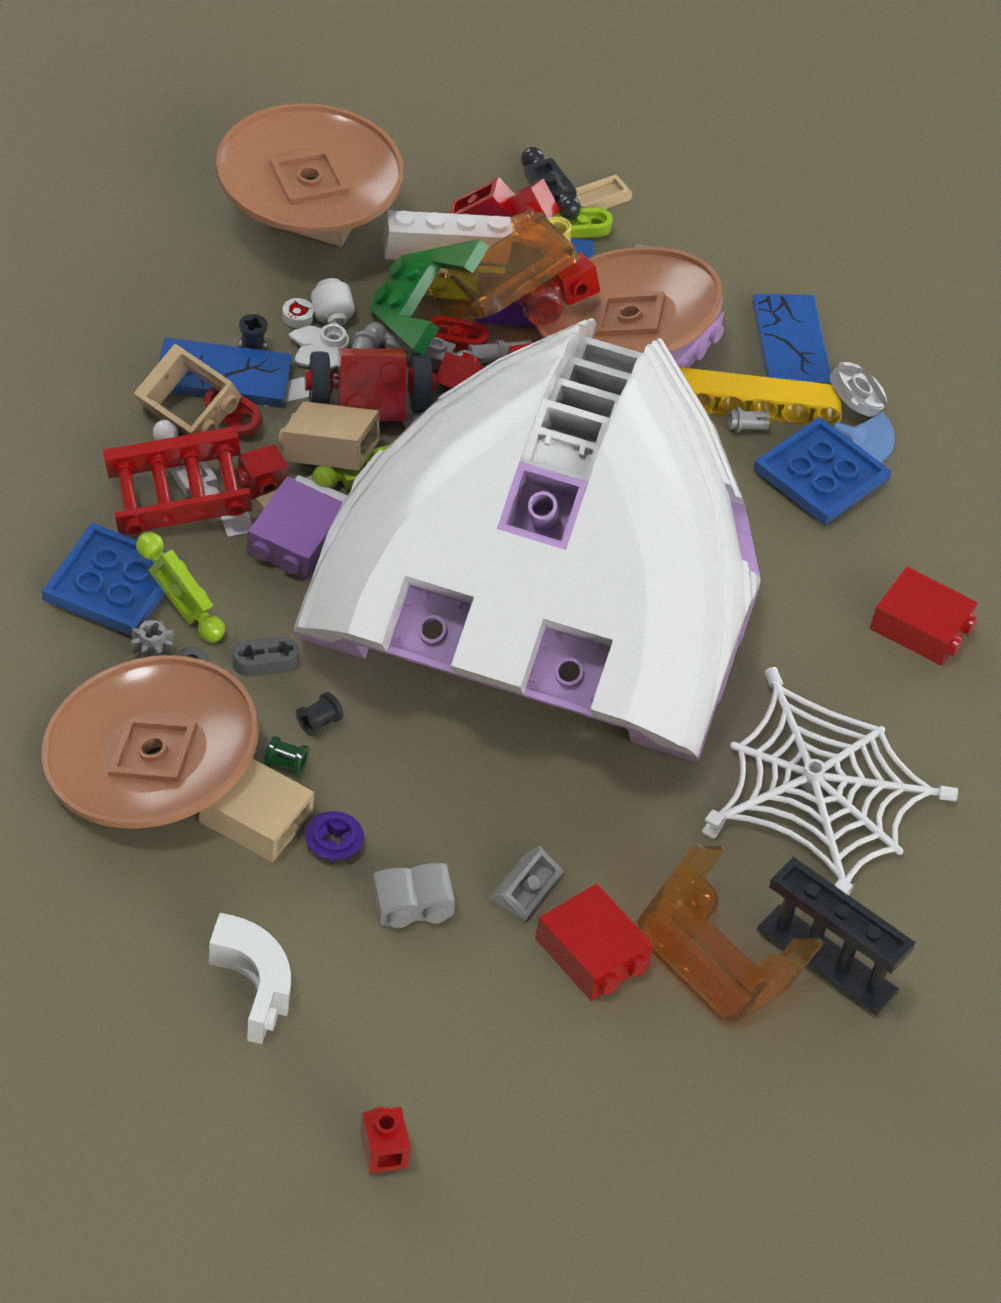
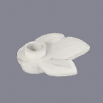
M328 324L322 329L315 326H305L289 333L290 339L301 346L295 356V363L303 367H309L311 352L315 351L328 352L330 368L338 367V348H347L349 345V336L346 330L338 324Z

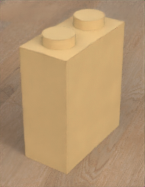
M303 401L298 410L291 415L290 421L279 433L278 444L280 448H283L284 460L360 470L380 440L379 411Z
M252 758L251 763L239 781L219 800L199 812V822L273 863L313 814L314 791Z

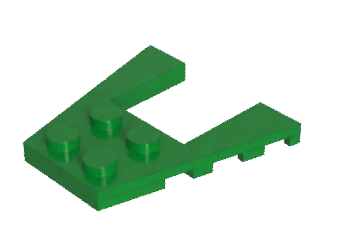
M481 239L401 255L391 265L390 274L384 284L375 291L373 302L369 309L413 350L423 356L439 328L431 321L411 317L440 268L473 274L489 246Z

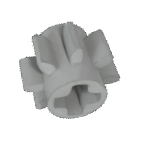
M145 620L139 629H132L131 653H139L140 658L162 656L165 654L172 655L173 630H166L162 621Z

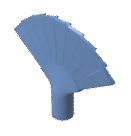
M883 411L855 427L836 421L834 428L882 463L891 454L895 444L894 428Z

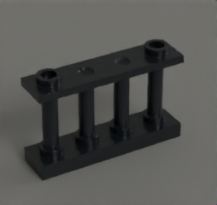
M793 856L771 878L769 885L770 889L784 898L782 905L779 904L758 925L757 931L877 1016L899 991V988L885 979L887 972L892 974L913 951L916 942ZM796 908H799L814 919L812 926L795 915ZM826 929L844 940L842 948L825 936ZM857 950L875 962L873 969L855 958Z

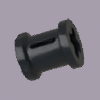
M247 314L240 319L239 330L242 333V337L239 339L238 347L266 351L267 343L264 340V334L267 332L268 323L264 317L257 314Z
M330 692L321 694L319 700L309 707H300L296 711V718L300 727L309 736H316L319 734L320 728L331 721L338 722L344 716L341 704Z

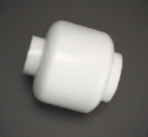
M324 279L316 285L311 293L315 318L322 324H338L343 326L355 312L350 287L339 279Z

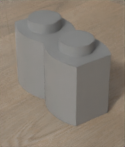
M429 863L411 869L390 868L373 874V893L380 925L403 928L415 921L440 923L454 916L455 899L447 864Z

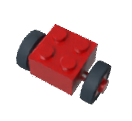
M338 348L337 375L334 374V378L333 371L330 368L329 353L324 351L311 352L309 371H305L304 387L305 391H309V400L312 403L330 404V394L333 391L334 384V388H337V406L378 410L379 421H405L406 388L409 393L411 410L426 411L431 404L432 392H435L436 375L435 372H432L429 353H424L423 356L417 352L412 353L406 376L407 356L403 349Z

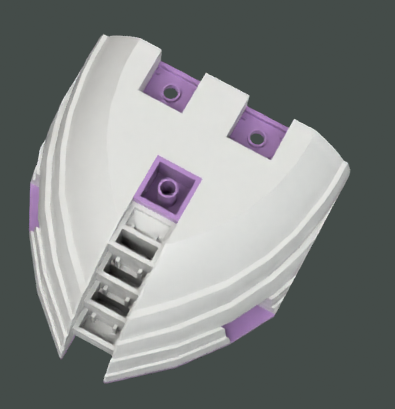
M590 318L503 356L438 397L437 402L432 404L390 446L384 451L379 450L355 478L351 492L343 501L327 533L311 583L301 605L294 626V632L302 640L362 659H366L369 649L376 650L628 729L630 742L698 764L716 706L720 704L737 648L741 646L761 584L746 506L716 427L663 340L660 338L653 340L652 344H648L645 347L644 353L593 339L597 329L596 321ZM437 621L442 624L443 631L438 638L428 639L424 636L423 628L428 622ZM568 663L575 664L580 669L578 678L572 682H566L559 676L561 667Z

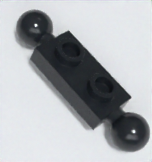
M526 148L521 154V163L525 168L526 178L531 184L544 178L561 210L559 214L566 219L577 217L581 211V203L577 198L576 188L553 158L544 160V154L539 148Z

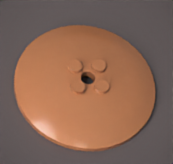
M313 103L278 105L247 116L226 133L219 145L216 156V173L219 184L228 199L238 209L266 225L298 233L321 234L340 232L356 228L374 220L384 213L396 200L402 187L404 172L403 161L398 147L379 126L351 111ZM305 177H310L312 180H307V179H304V178H305Z
M663 247L625 248L588 258L596 266L600 293L567 306L558 297L555 298L552 295L547 284L537 299L534 317L537 331L542 339L592 318L596 321L597 325L593 339L644 353L645 347L648 344H652L653 340L660 338L665 343L669 352H672L699 337L712 325L723 304V291L716 271L708 263L692 254Z
M162 655L139 658L98 673L76 688L63 701L52 716L43 738L41 750L43 770L48 784L58 800L71 812L83 819L115 828L138 829L162 826L177 822L204 810L224 796L239 781L251 763L256 750L259 734L258 718L248 691L236 677L225 669L205 660L186 656ZM155 747L162 748V749H161L158 753H156V754H153V755H147V754H146L147 752H150V751H151L153 748H155Z

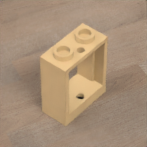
M177 344L171 347L134 392V395L145 409L161 420L168 419L172 421L183 435L218 429V425L227 414H231L236 409L242 397L233 382ZM188 371H191L220 391L192 426L160 405Z

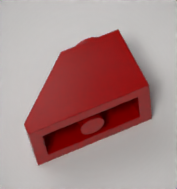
M497 177L453 200L449 214L511 217L512 222L513 217H516L507 199L513 196L514 193L500 177Z

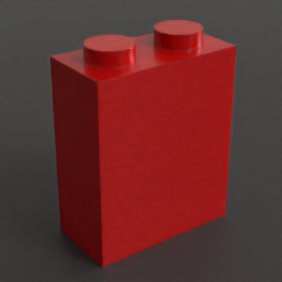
M906 566L876 606L870 629L942 666L949 655L954 657L963 643L962 636L964 634L969 636L975 628L978 618L974 614L978 602Z
M597 883L540 916L538 919L535 939L590 1001L601 994L608 995L612 993L621 982L631 976H640L650 965L653 949L652 942Z

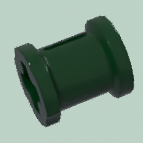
M273 736L266 750L264 765L269 768L274 765L290 770L294 776L300 777L308 761L309 746L302 745L297 747L282 742L278 736Z

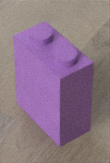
M286 477L248 530L246 552L259 560L267 561L282 568L289 574L297 575L307 580L317 565L327 533L343 502L290 477Z

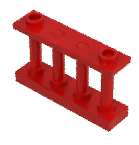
M236 426L103 450L108 479L119 478L124 510L114 512L118 533L136 535L146 530L222 516L234 517L253 511L250 489L238 490L232 457L241 454ZM217 459L219 460L225 492L205 496L199 462ZM184 465L186 467L191 498L171 502L165 469ZM151 471L158 504L138 508L132 475Z

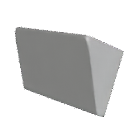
M538 846L523 855L488 900L494 906L524 922L564 871L541 846Z

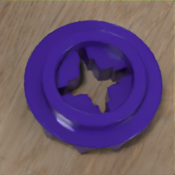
M329 811L315 816L308 823L305 830V839L308 851L315 852L318 860L324 857L330 859L334 864L337 859L349 861L351 855L360 852L364 840V832L360 823L351 815L338 811ZM328 831L335 837L341 836L340 845L336 844L334 840L328 841Z

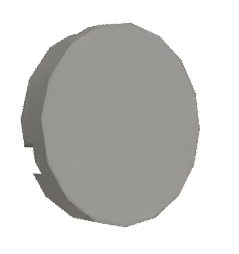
M841 362L830 373V382L833 389L853 410L868 417L876 416L887 403L886 394L882 386L873 376L869 375L866 377L862 374L863 369L859 365Z

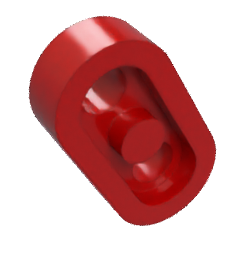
M434 316L428 320L439 328L434 337L456 344L455 350H468L467 347L470 344H488L489 331L481 323L448 316Z
M214 387L210 388L204 397L206 408L220 392ZM241 395L242 397L236 409L231 414H227L221 423L226 427L236 426L240 436H251L262 427L263 416L253 402ZM246 419H252L250 423L243 425Z

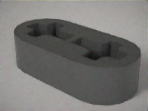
M288 637L240 642L233 650V667L236 672L244 676L291 671L298 664L299 646L296 641ZM279 652H285L286 657H282ZM245 656H250L252 661H247Z

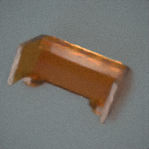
M529 210L511 217L515 231L488 248L473 274L449 269L439 270L428 290L441 316L453 318L487 317L504 309L575 263L580 258L575 246L542 213H534V210Z
M693 845L640 915L636 926L652 942V953L719 1019L728 1023L740 1022L787 990L824 942L819 938L792 939L782 954L768 955L756 967L708 921L717 907L718 896L715 888L705 877L724 853L725 849L721 845Z

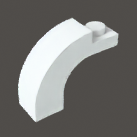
M219 913L209 942V964L237 971L254 984L257 994L248 1019L247 1041L262 1044L266 1030H274L278 1014L284 1016L288 1014L291 987L289 962L280 944L262 927L237 916Z

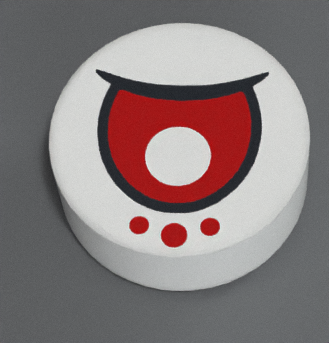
M302 298L290 299L283 305L282 319L288 326L293 328L309 326L314 320L313 305Z

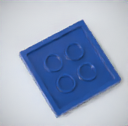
M820 416L758 458L753 468L755 472L824 525L830 523L887 482L891 475L889 468Z
M91 523L43 588L42 600L132 636V629H139L141 624L150 617L165 595V592L148 571L154 562L144 559L138 554L136 550L137 540Z

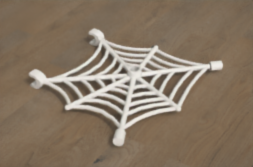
M776 667L768 668L764 674L770 688L773 689L771 703L763 720L752 734L741 743L731 742L730 747L738 751L740 760L738 786L733 797L719 812L713 809L705 819L707 824L703 828L702 834L714 840L721 831L726 819L748 821L777 830L792 837L817 855L838 878L835 886L850 895L854 886L850 883L852 877L863 864L886 853L895 852L897 855L903 854V849L898 845V826L903 814L915 802L929 795L938 796L939 800L956 802L958 788L941 785L939 788H932L913 774L900 761L885 737V728L883 726L878 727L850 718L802 698L782 687L783 681ZM785 695L823 714L871 730L872 732L864 735L821 720L789 704ZM778 698L783 711L777 729L771 738L758 750L746 746L758 736L768 723ZM792 712L830 730L860 740L851 745L810 732L797 726ZM787 720L792 735L773 755L764 753L780 735ZM801 734L822 743L843 748L844 750L838 754L820 750L804 742ZM880 737L887 753L895 764L918 785L904 784L894 774L880 754L875 738ZM795 740L799 749L795 758L790 762L778 758ZM871 743L877 760L894 782L884 781L870 758L866 744ZM861 748L867 765L877 780L864 777L857 765L855 751ZM807 750L831 759L825 763L819 759H811ZM744 754L756 758L758 771L756 786L748 801L732 807L738 800L745 782L746 761ZM849 756L852 768L858 777L846 776L840 767V761ZM801 757L805 764L804 767L796 765V763L800 761ZM763 760L772 764L773 778L769 791L757 796L762 787ZM777 766L786 769L783 784L776 787L778 780ZM833 766L837 774L825 773V771ZM791 771L802 775L796 779L789 781L791 777ZM826 781L840 782L836 790ZM847 784H854L849 791L848 798L843 797L844 787ZM801 785L808 791H814L815 796L803 790L795 789V787ZM861 786L876 787L866 797L862 812H860L852 804L854 794ZM821 788H823L830 796L823 798ZM882 789L896 790L889 794L880 804L876 815V826L867 818V811L871 800ZM786 792L802 796L817 804L820 815L811 807L797 800L778 795ZM903 792L919 793V795L911 798L898 811L892 825L891 839L883 832L882 816L885 807L894 797ZM767 800H773L798 807L808 812L823 825L825 835L816 827L794 814L772 807L759 806L758 804ZM838 802L844 809L828 816L825 803ZM745 810L768 812L796 822L814 833L829 847L833 863L811 842L792 830L770 821L747 815H739L738 813ZM850 812L859 820L846 825L833 834L830 822ZM864 825L874 833L855 841L840 853L838 852L835 840L845 832ZM877 838L888 846L872 852L859 860L845 877L841 860L850 851Z

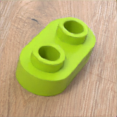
M599 207L581 208L577 217L567 219L571 223V238L606 236L612 228V214L606 209ZM557 213L554 217L562 216L559 213Z

